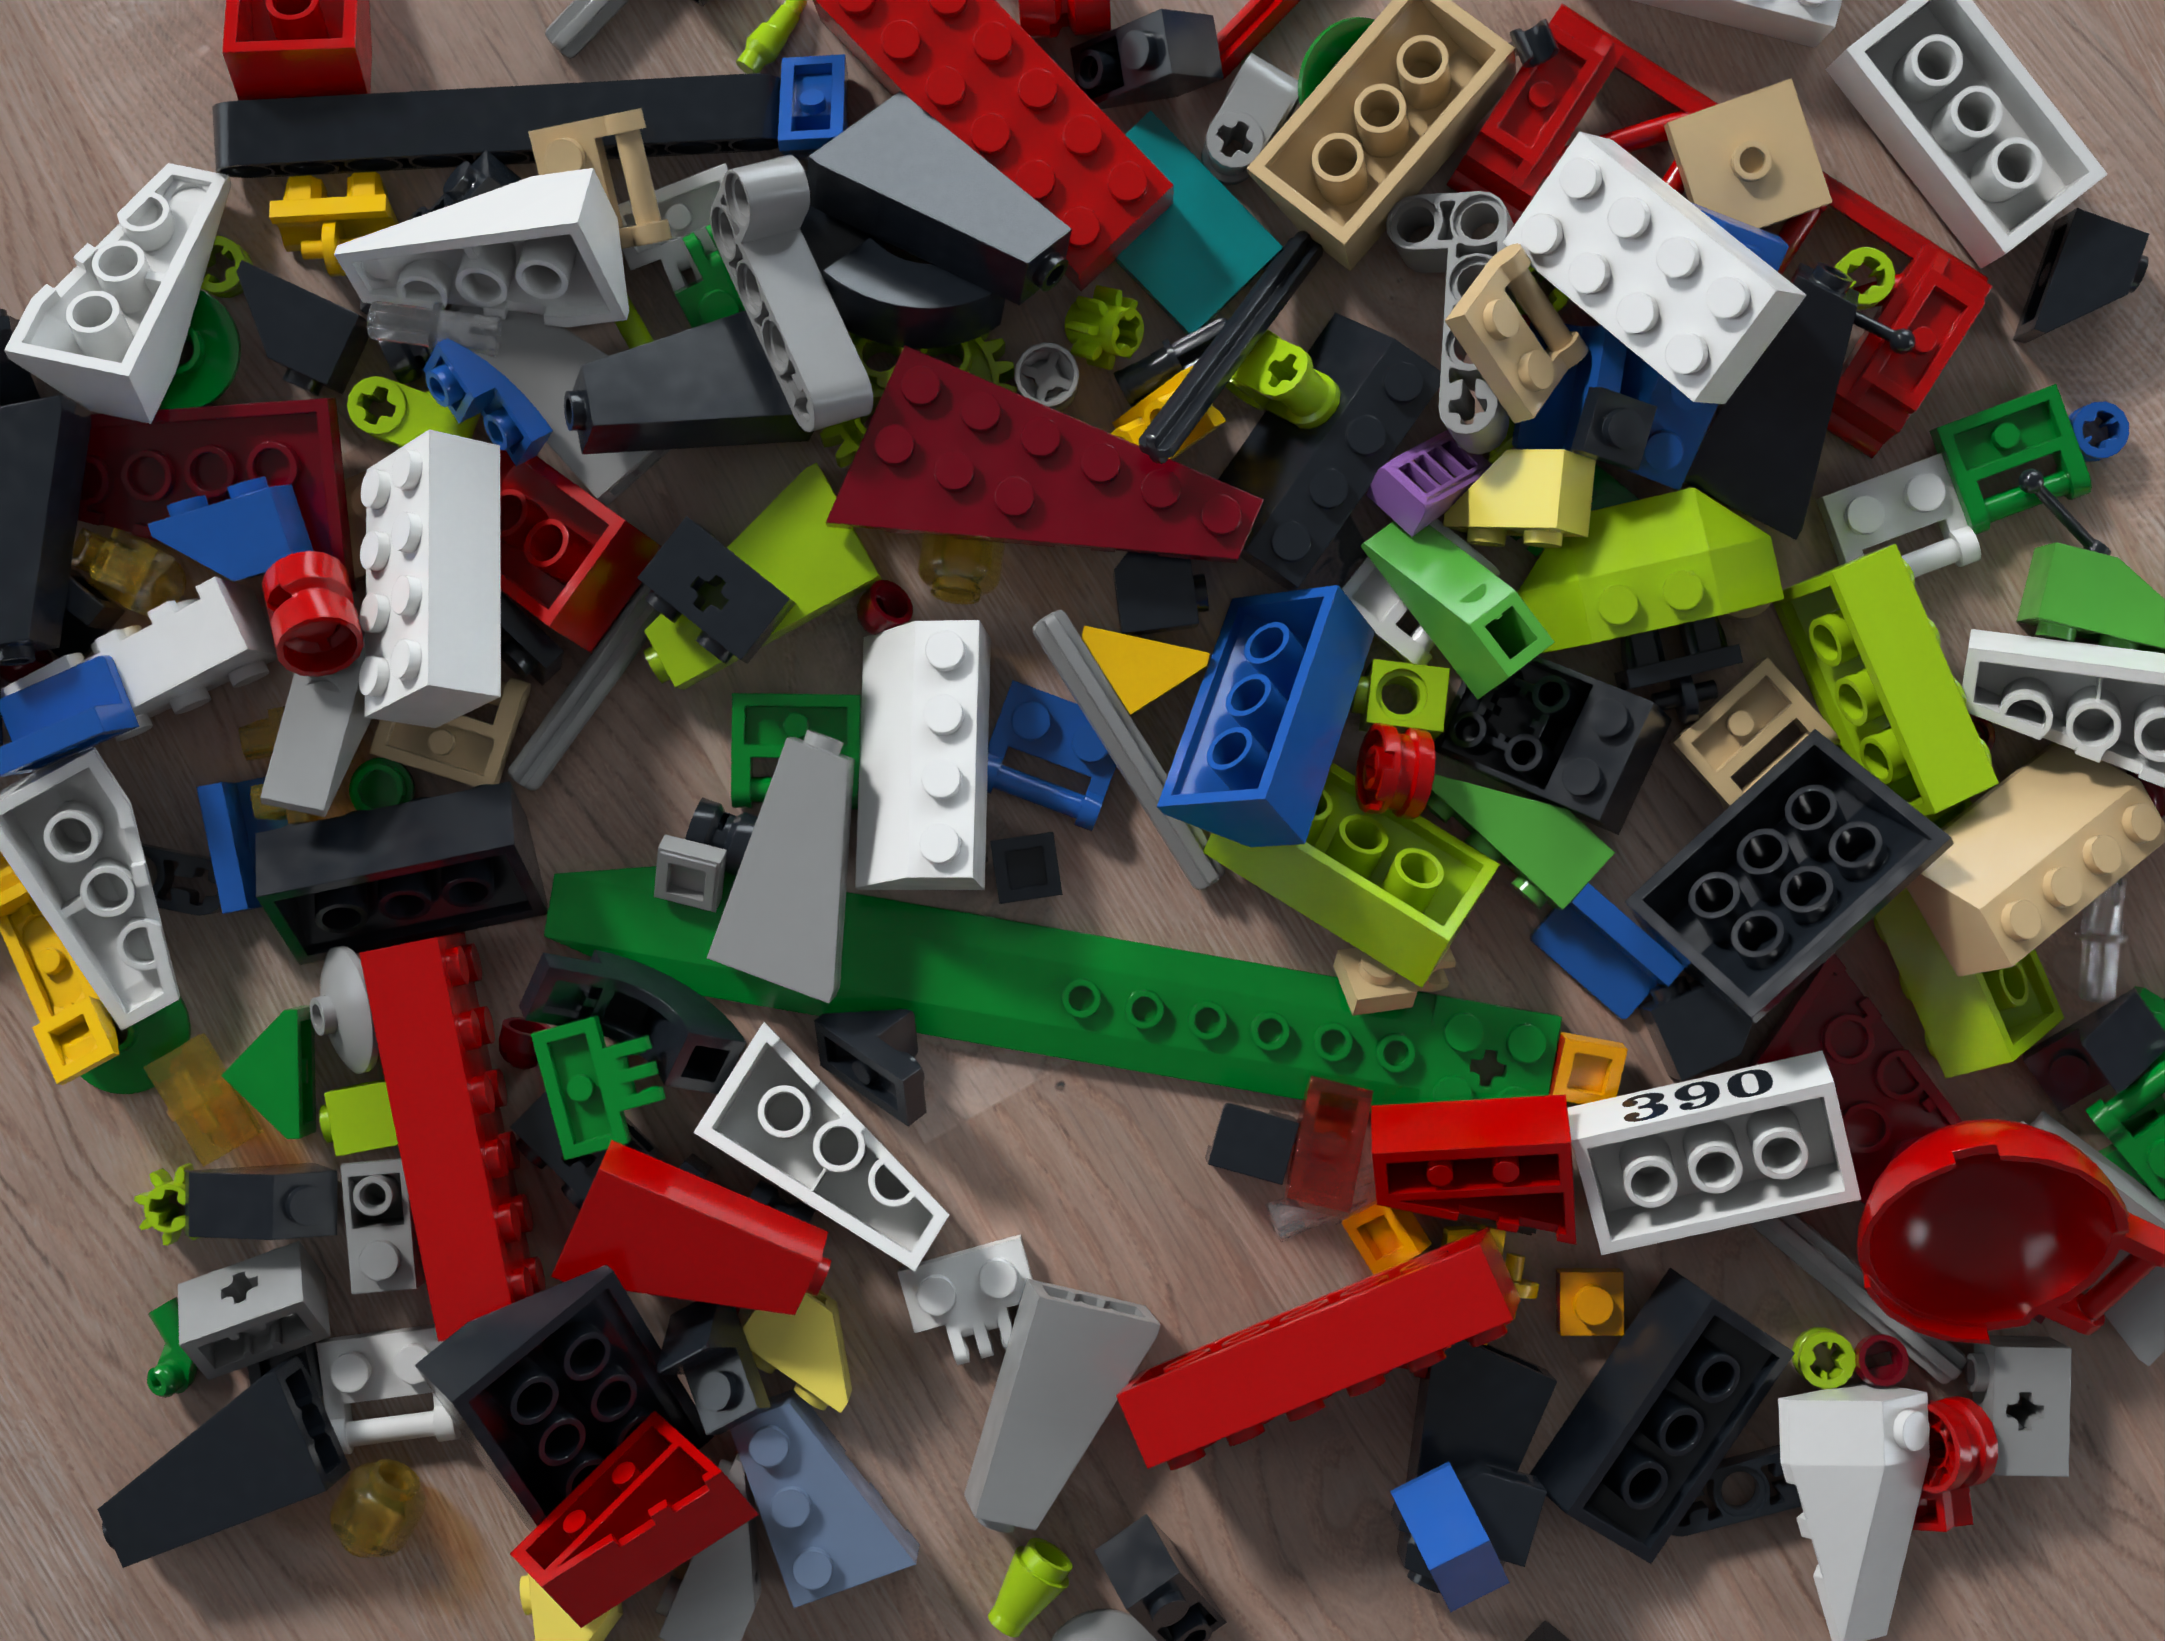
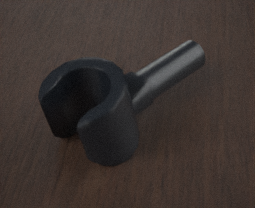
M1547 19L1541 20L1537 25L1526 31L1518 28L1512 30L1509 34L1512 40L1509 44L1515 47V57L1519 56L1524 68L1540 65L1556 56L1560 50Z

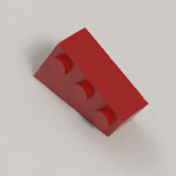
M1566 1094L1371 1106L1372 1160L1377 1205L1457 1221L1460 1213L1495 1220L1499 1230L1517 1233L1520 1225L1554 1232L1558 1242L1577 1245L1572 1146Z
M654 1411L510 1555L582 1628L758 1516L759 1513L721 1469Z

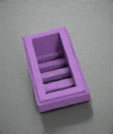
M1446 430L1396 456L1379 468L1366 495L1413 537L1448 511L1492 464L1481 454L1468 453L1460 448L1450 432ZM1437 459L1443 466H1445V467H1446L1454 476H1456V477L1454 478L1453 476H1451V475H1450L1442 466H1440L1435 460ZM1427 473H1429L1437 482H1435ZM1410 479H1413V480H1414L1423 490H1425L1427 493H1425L1424 491H1422V490H1421L1413 481H1411Z

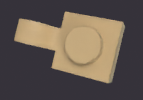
M1449 947L1423 988L1358 948L1338 950L1333 967L1351 1013L1354 1016L1412 1008L1418 991L1434 992L1448 987L1449 981L1444 968L1455 967L1456 960Z

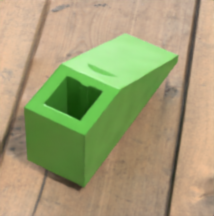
M1393 521L1361 545V548L1477 699L1508 679L1555 643L1512 587L1431 525H1428L1411 537Z
M2058 542L2034 548L2016 622L2036 626L2035 636L2039 638L2075 642V638L2080 637L2099 642L2098 645L2165 654V599L2121 559Z
M1434 774L1426 808L1444 823H1447L1451 817L1455 818L1471 833L1464 842L1496 862L1500 860L1518 876L1511 883L1513 888L1539 910L1545 903L1551 908L1563 910L1615 854L1611 848L1568 809Z

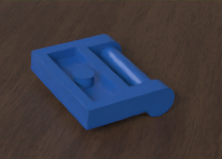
M1012 680L988 745L987 793L991 794L993 788L1075 818V826L1092 831L1113 777L1116 764L1078 704ZM1008 747L1091 777L1086 794H1080L1003 765Z

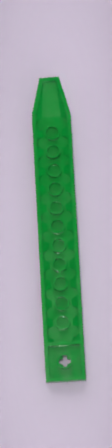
M656 866L554 874L544 937L592 957L594 950H599L637 961L676 979L705 997L821 1016L824 1013L907 1009L915 1014L916 1033L1369 1112H1371V1106L1549 1095L1562 1016L1418 991L1412 1008L1353 1016L1336 976L847 891L840 987L836 997L830 1003H826L707 959L736 876L725 872L722 900L716 912L654 897ZM1485 1050L1496 1051V1061L1504 1065L1502 1075L1494 1076L1490 1085H1480V1075L1470 1071L1472 1059H1483Z

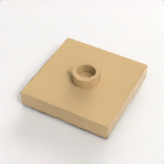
M1792 78L1675 119L1664 125L1688 200L1692 203L1759 229L1832 203Z

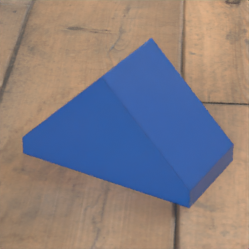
M1449 1462L1390 1491L1450 1613L1510 1583L1487 1533Z

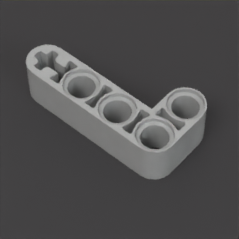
M786 155L729 169L724 175L711 207L710 225L717 249L799 426L804 431L812 432L867 416L872 412L873 392L863 363L800 230L809 210L810 190L806 174L800 162L793 155Z
M1474 191L1408 196L1397 202L1389 212L1386 221L1387 234L1402 260L1410 269L1421 273L1446 272L1439 392L1440 418L1460 448L1473 454L1488 453L1500 446L1506 438L1510 417L1475 365L1464 363L1467 353L1446 324L1445 319L1488 261L1500 250L1507 247L1503 241L1514 227V223L1502 200L1490 192ZM1486 223L1498 224L1493 234L1487 238L1480 240L1471 239L1474 231L1481 225ZM1420 227H1434L1432 233L1425 240L1416 243L1409 242L1410 236ZM1507 286L1505 292L1516 306V298ZM1470 391H1475L1476 398L1484 412L1475 414V399ZM1474 417L1473 424L1466 425L1464 421L1471 420Z

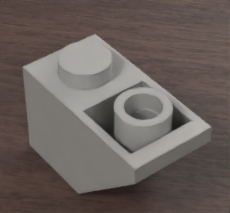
M401 1158L341 1164L351 1293L362 1294L417 1289L426 1282Z

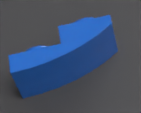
M449 338L436 344L423 369L426 374L428 389L436 402L442 407H448L458 423L481 413L488 437L493 444L500 445V450H506L516 466L537 456L553 430L529 399L505 375L468 348Z

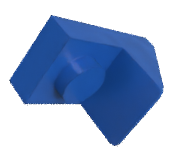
M845 54L782 58L778 146L779 151L784 156L793 155L797 160H808L812 153L849 128L847 119L848 70Z

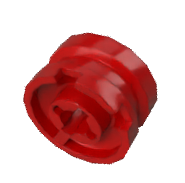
M1375 723L1370 726L1364 736L1356 766L1355 793L1356 801L1361 811L1380 815L1388 809L1396 817L1412 820L1421 815L1428 802L1435 774V745L1431 733L1415 728H1409L1403 733H1399L1393 725Z
M1960 1396L1948 1397L1938 1401H1928L1930 1457L1922 1490L1936 1494L1985 1483L1994 1473L1997 1464L1998 1440L1993 1424L1983 1408L1971 1399Z

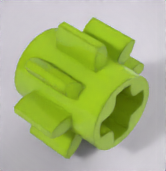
M1096 285L1093 299L1078 295L1065 318V334L1070 343L1073 344L1070 353L1074 356L1086 358L1088 365L1108 370L1113 369L1115 356L1130 359L1132 354L1139 348L1144 334V322L1142 316L1136 310L1138 301L1123 297L1122 290L1102 285Z
M191 1163L180 1166L175 1172L174 1180L169 1172L163 1168L152 1172L149 1175L155 1189L134 1196L136 1203L144 1205L146 1217L139 1228L145 1230L153 1227L163 1232L162 1241L165 1246L177 1242L181 1236L182 1229L185 1231V1214L178 1216L179 1207L169 1203V1196L178 1192V1203L185 1205V1171L194 1170ZM189 1237V1238L194 1241V1240H197V1239H199V1238H201V1237Z

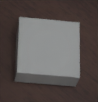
M665 834L658 847L654 897L716 912L723 895L727 850Z

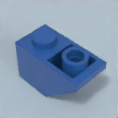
M266 477L251 479L227 487L230 499L209 505L206 495L167 505L169 518L148 524L153 538L232 581L265 575L266 571L281 558L293 553L314 551L292 484L269 487Z

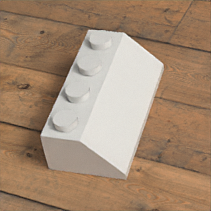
M980 620L913 621L885 630L877 635L872 634L864 637L855 888L857 890H985L991 638Z

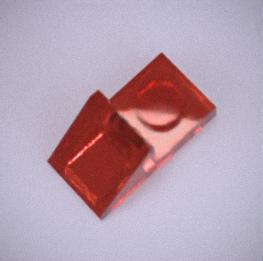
M1314 1076L1310 1077L1297 1118L1300 1124L1290 1156L1292 1160L1283 1204L1343 1219L1348 1217L1351 1212L1371 1107L1372 1090Z

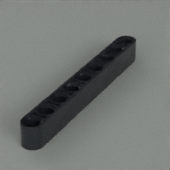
M748 73L227 101L215 104L212 107L216 172L226 174L232 178H268L455 168L465 161L473 164L485 150L489 151L504 165L536 163L529 131L642 108L646 128L640 129L646 157L767 151L779 148L778 125L781 78L772 74ZM615 135L602 137L607 159H620Z

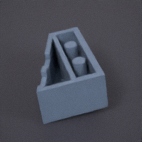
M794 1389L768 1398L772 1408L730 1429L794 1608L916 1565L920 1544L908 1529L905 1530L884 1504L882 1501L883 1497L873 1484L865 1480L845 1454L846 1450L810 1404L803 1400Z

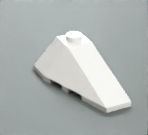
M168 163L117 213L119 224L96 247L87 243L73 257L77 266L55 288L46 284L31 298L4 350L8 359L89 411L151 424L179 364L231 187L229 176Z
M594 168L532 176L337 245L334 253L363 303L441 312L447 304L483 308L485 318L506 320L508 311L544 315V325L558 327H575L627 320L629 314L618 218Z
M90 748L43 767L0 790L1 853L121 1031L179 1000L180 993L132 804L96 748Z
M1860 1382L1833 1389L1778 1398L1780 1463L1786 1483L1794 1484L1797 1487L1803 1513L1796 1518L1801 1536L1811 1539L1818 1561L1813 1578L1831 1640L1867 1641L1886 1636L1930 1457L1927 1392L1897 1386H1873L1866 1382Z

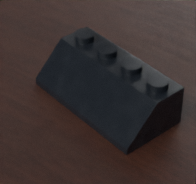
M1338 313L1333 315L1307 352L1311 357L1313 369L1328 375L1339 386L1341 397L1335 413L1320 426L1304 429L1266 410L1218 479L1264 499L1240 557L1288 591L1299 588L1370 487L1378 469L1386 464L1440 387L1441 371L1395 338Z
M510 781L494 785H478L470 790L431 798L419 797L406 803L372 810H356L338 817L308 823H292L279 829L255 833L256 898L299 965L325 960L328 951L338 946H347L356 954L547 915L548 903L528 819Z
M1669 1268L1540 1457L1530 1475L1538 1478L1547 1491L1546 1496L1567 1515L1652 1564L1795 1352L1672 1268Z

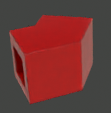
M1970 1487L1957 1488L1936 1494L1921 1490L1912 1530L1948 1532L1953 1527L1974 1525Z

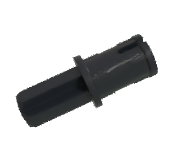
M1218 318L1172 344L1167 338L1162 341L1164 347L1142 360L1114 372L1113 374L1131 408L1177 373L1194 366L1228 320L1226 318Z

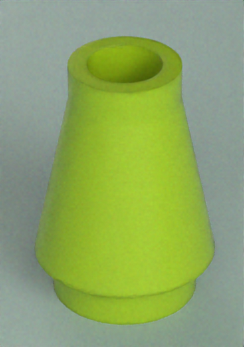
M1031 1538L1026 1546L1016 1548L996 1602L988 1613L989 1621L997 1630L1013 1638L1019 1637L1025 1627L1069 1586L1068 1574L1073 1566L1066 1554L1052 1543L1041 1538Z

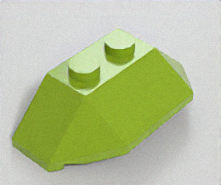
M1694 487L1591 511L1588 537H1563L1561 548H1545L1517 592L1555 642L1542 653L1598 643L1784 600L1771 536Z

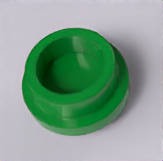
M373 758L362 763L353 773L349 784V795L356 810H372L406 803L414 799L415 784L411 773L403 764L386 758Z

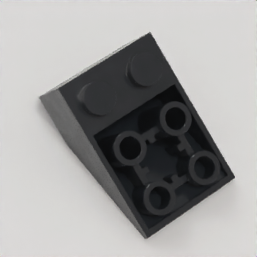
M1536 656L1512 676L1479 699L1474 696L1465 682L1462 681L1445 717L1443 732L1435 739L1434 745L1435 752L1543 803L1568 809L1577 818L1619 835L1672 719L1653 701Z

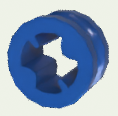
M2106 401L2093 402L2073 411L2068 416L2085 462H2096L2117 454L2126 445L2130 434L2129 422L2125 413L2116 405ZM2096 417H2099L2103 420L2099 428L2107 426L2108 439L2096 443L2095 447L2088 443L2092 436L2086 438L2083 436V425L2095 421Z

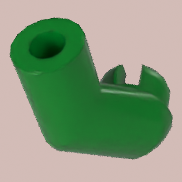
M175 1297L148 1313L163 1338L165 1345L158 1365L148 1371L147 1384L155 1395L163 1398L171 1397L175 1393H183L194 1382L198 1371L195 1363L179 1346L178 1298Z

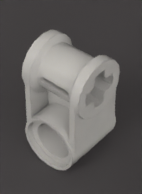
M1253 53L1246 59L1232 82L1221 108L1209 126L1201 152L1202 164L1223 185H1237L1250 177L1246 168L1290 119L1299 103L1298 80ZM1232 140L1239 141L1243 145L1241 151L1237 150L1232 157L1225 156L1221 152L1223 146L1227 147Z

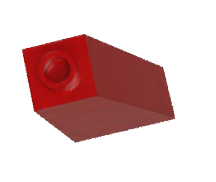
M611 1140L551 1277L566 1282L607 1265L614 1271L625 1291L795 1315L805 1293L813 1296L818 1295L832 1260L822 1256L828 1231Z

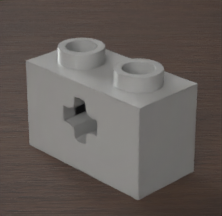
M300 1241L178 1284L179 1346L208 1380L330 1337L326 1276Z
M1989 1335L1990 1344L1974 1343V1353H1969L1966 1357L1965 1379L1969 1391L1973 1392V1401L1983 1408L1991 1420L1997 1436L1998 1460L1992 1475L2069 1477L2072 1348L2051 1337ZM2019 1395L2023 1397L2022 1405L2012 1406L2010 1415L2007 1414V1405L2017 1404Z

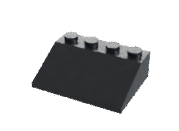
M1814 729L1625 900V903L1643 931L1685 966L1683 970L1756 1024L1946 852L1954 842L1947 833L1819 731Z
M607 1265L467 1322L415 1364L419 1373L531 1532L654 1411L662 1416L698 1450L714 1437V1435H706L696 1405L678 1376L658 1374L657 1365L661 1348L618 1277Z

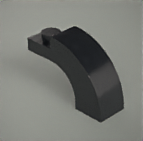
M869 238L823 270V279L847 331L876 343L902 348L906 345L913 349L941 348L976 339L1001 325L1005 305L1004 298L933 264L916 263L899 258L886 251L872 238Z
M594 950L590 961L542 953L519 1004V1008L526 1021L560 1026L598 1015L603 1036L619 1043L649 1036L652 1049L639 1055L647 1062L656 1061L659 1071L658 1075L665 1086L718 1094L733 1071L746 1045L745 1039L734 1024L712 1003L688 986L647 965L599 950Z

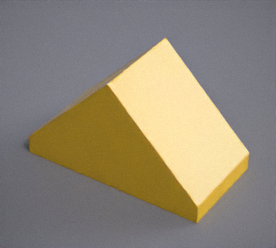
M1085 625L1081 637L1130 716L1205 669L1210 656L1208 652Z

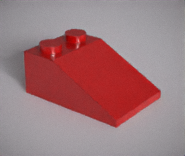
M226 0L222 54L238 100L370 94L372 68L370 0Z
M500 450L501 590L547 626L591 653L642 581L637 577L662 546L538 456L516 466L506 450Z

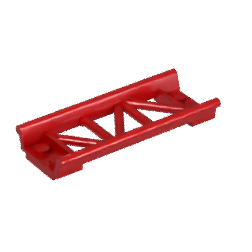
M1562 3L1549 23L1560 49L1558 54L1550 60L1531 68L1521 66L1446 185L1456 192L1482 191L1496 195L1506 206L1515 225L1538 192V186L1542 180L1547 179L1570 146H1565V144L1614 68L1679 110L1599 135V137L1615 141L1628 153L1669 141L1664 128L1667 122L1718 105V103ZM1674 159L1662 180L1682 195L1685 188ZM1822 171L1832 203L1786 221L1777 236H1780L1788 244L1789 248L1778 273L1783 275L1818 218L1828 206L1910 258L1903 272L1895 275V284L1890 293L1873 307L1880 306L1873 319L1894 330L1909 329L1916 338L1915 347L1909 353L1897 354L1891 349L1888 341L1865 330L1843 364L1827 431L1872 459L1883 444L1901 431L1910 415L1917 411L1985 305L1984 299L1993 286L1987 282V276ZM1877 280L1852 289L1863 294L1871 286L1877 285Z

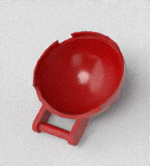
M1981 1119L1968 1120L1941 1127L1919 1138L1888 1164L1875 1181L1858 1228L1857 1253L1864 1276V1288L1869 1297L1887 1316L1912 1331L1943 1341L1990 1344L1988 1331L2026 1326L2037 1315L2044 1316L2081 1334L2088 1336L2094 1334L2104 1325L2105 1312L2157 1266L2165 1268V1230L2129 1213L2115 1186L2097 1164L2079 1148L2062 1137L2016 1121ZM2120 1249L2130 1253L2086 1294L2081 1293L2100 1278L2115 1260Z

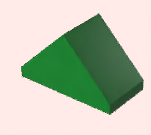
M310 1005L285 1009L221 1075L286 1139H301L316 1132L315 1029L311 1021Z

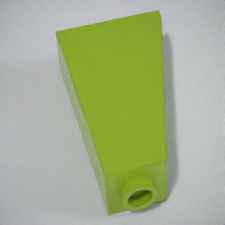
M817 462L805 468L727 547L796 603L762 647L862 593L876 581L882 580L854 527H851V529L827 527L825 522L837 496ZM724 580L717 587L705 582L698 592L706 599L701 608L703 611L710 605L722 610L729 600L721 593L723 586L726 584ZM660 614L644 630L652 646L643 650L661 684L671 679L675 688L685 690L740 659L733 655L725 664L695 640L702 629L683 614L676 623Z

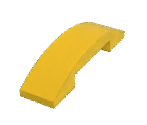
M0 851V932L40 1021L32 1029L56 1084L63 1086L120 1054L113 1018Z

